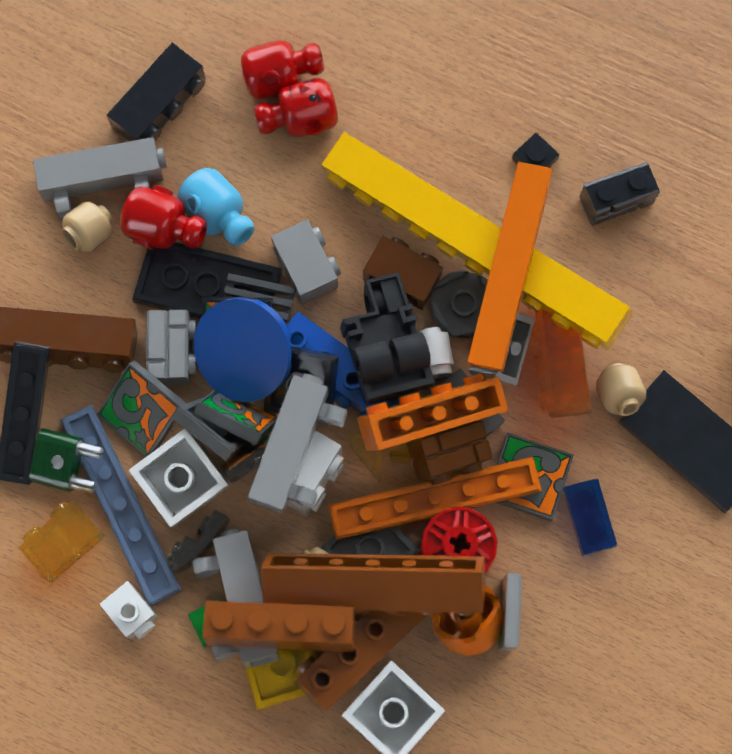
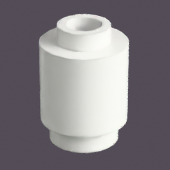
M440 327L421 330L420 332L424 334L429 347L430 369L434 380L451 376L453 374L451 367L454 366L448 332H441Z

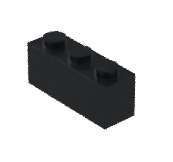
M172 42L108 112L107 118L111 127L129 142L154 137L156 141L162 132L161 128L168 120L172 121L179 116L185 101L190 96H196L202 90L206 79L203 66Z

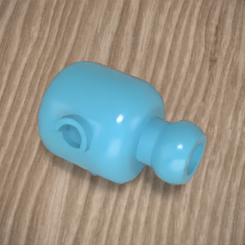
M212 168L197 170L180 186L177 198L183 202L185 214L188 217L198 216L203 218L207 222L206 235L216 236L224 232L225 239L234 246H240L251 238L255 230L254 224L249 217L240 215L243 210V198L217 170Z

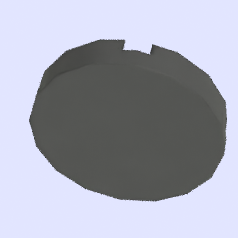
M464 270L449 273L439 280L431 294L430 311L436 325L443 332H448L452 337L466 339L474 337L488 280L483 276H478L475 273H469V271Z

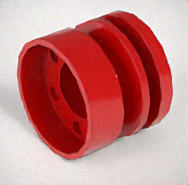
M457 506L442 510L430 520L424 530L420 556L484 557L485 575L493 563L497 552L498 541L494 527L484 515L472 508ZM458 537L465 539L464 546L469 548L468 550L463 549L460 554H456L454 552V545L449 543L450 541L456 542Z

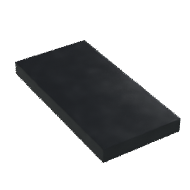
M175 242L172 246L165 249L152 247L150 250L147 248L132 300L137 304L166 311L187 310L191 317L201 319L203 316L202 299L204 296L224 297L228 273L279 284L282 268L201 248H190ZM234 285V288L274 297L276 293Z
M663 370L646 390V399L639 407V410L632 415L623 416L618 423L716 507L726 513L732 507V427L669 373Z

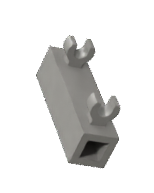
M154 137L33 159L38 191L44 202L54 200L56 213L59 214L60 219H63L67 213L73 210L70 197L135 185V188H150L149 182L163 180L161 168L167 167L164 149L157 148Z
M303 374V377L293 375L248 495L250 503L283 515L289 500L313 509L317 498V491L295 485L318 420L320 419L342 428L347 416L346 409L325 403L328 396V387L323 385L324 381L310 374Z
M230 529L220 533L219 538L213 539L215 556L192 560L195 575H197L198 579L221 573L227 602L263 603L262 584L247 530L241 532L240 529ZM212 646L214 657H216L217 661L240 654L245 669L280 660L278 649Z

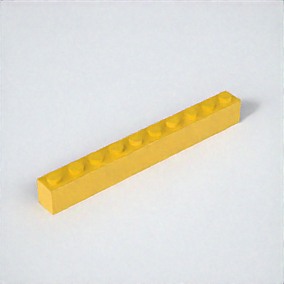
M343 132L321 164L328 174L326 179L331 184L341 190L345 186L355 192L353 196L368 207L372 203L382 209L380 213L391 222L397 224L401 220L409 225L408 231L420 240L425 241L427 237L437 243L436 248L447 257L453 259L457 255L465 260L464 266L476 275L481 276L483 272L487 275L490 274L501 227L351 135ZM534 248L521 301L536 312L543 309L551 314V321L565 330L572 327L582 333L580 339L591 347L598 349L601 345L609 350L631 318V308Z

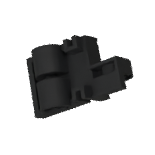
M399 272L365 280L363 296L367 314L342 319L340 329L343 338L347 337L346 342L366 404L432 388L435 381L430 369L429 347L422 332L418 333L416 316H411L413 307L408 302Z

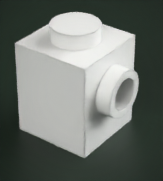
M128 581L100 603V606L116 626L130 640L135 636L138 639L143 638L155 627L153 621L158 618V615Z

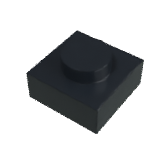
M535 132L513 153L512 159L517 164L518 162L550 168L559 159L560 154Z

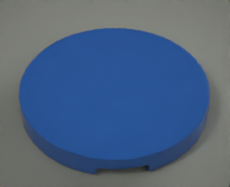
M229 298L209 308L201 317L194 335L195 360L204 379L218 393L235 401L251 402L260 400L278 390L289 376L292 368L291 335L280 315L264 302L257 299Z

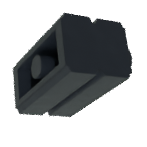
M645 162L584 184L580 193V200L589 222L593 226L635 211L637 207L643 208L654 204L660 191L649 164Z

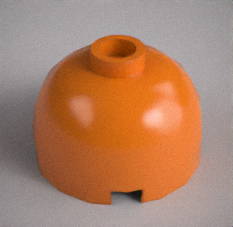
M486 585L483 613L461 616L455 612H439L431 615L433 621L432 628L439 641L450 651L459 655H480L490 650L502 635L503 608L494 591Z

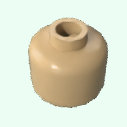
M83 202L63 217L61 235L73 250L91 252L111 236L112 227L110 222H112V216L103 205L97 206L91 202Z
M622 363L611 364L602 370L601 375L596 381L598 395L603 407L609 413L622 416L632 415L639 410V407L646 399L647 392L638 371L632 366Z

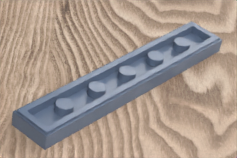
M91 404L60 419L68 435L83 438L84 443L103 448V452L100 453L103 455L100 459L82 455L80 463L88 479L96 482L94 492L148 605L152 607L181 592L182 589Z

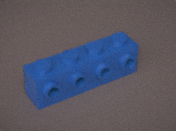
M298 311L287 324L291 335V346L339 357L334 402L343 409L347 410L350 406L360 414L359 416L367 414L366 407L386 402L389 408L400 404L399 397L409 395L408 393L366 404L349 348Z

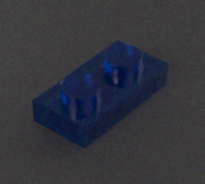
M598 478L565 486L563 492L581 555L585 556L616 548L618 545Z

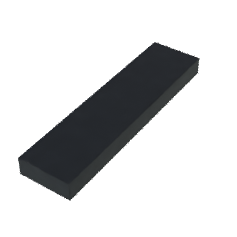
M20 341L13 343L0 440V480L26 485L33 483L30 482L29 475L36 439L40 431L51 347Z

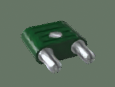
M42 428L36 439L29 475L30 482L68 492L77 489L93 493L96 489L94 488L96 482L77 477L81 456L100 459L103 455L100 454L103 452V448L84 443L83 438Z

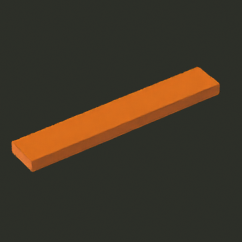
M518 162L467 361L469 365L500 372L504 371L553 175L552 168Z
M529 457L483 468L469 474L453 475L451 480L432 485L431 481L330 504L328 508L337 541L430 519L445 509L457 506L465 508L481 507L539 493L542 489L534 458Z

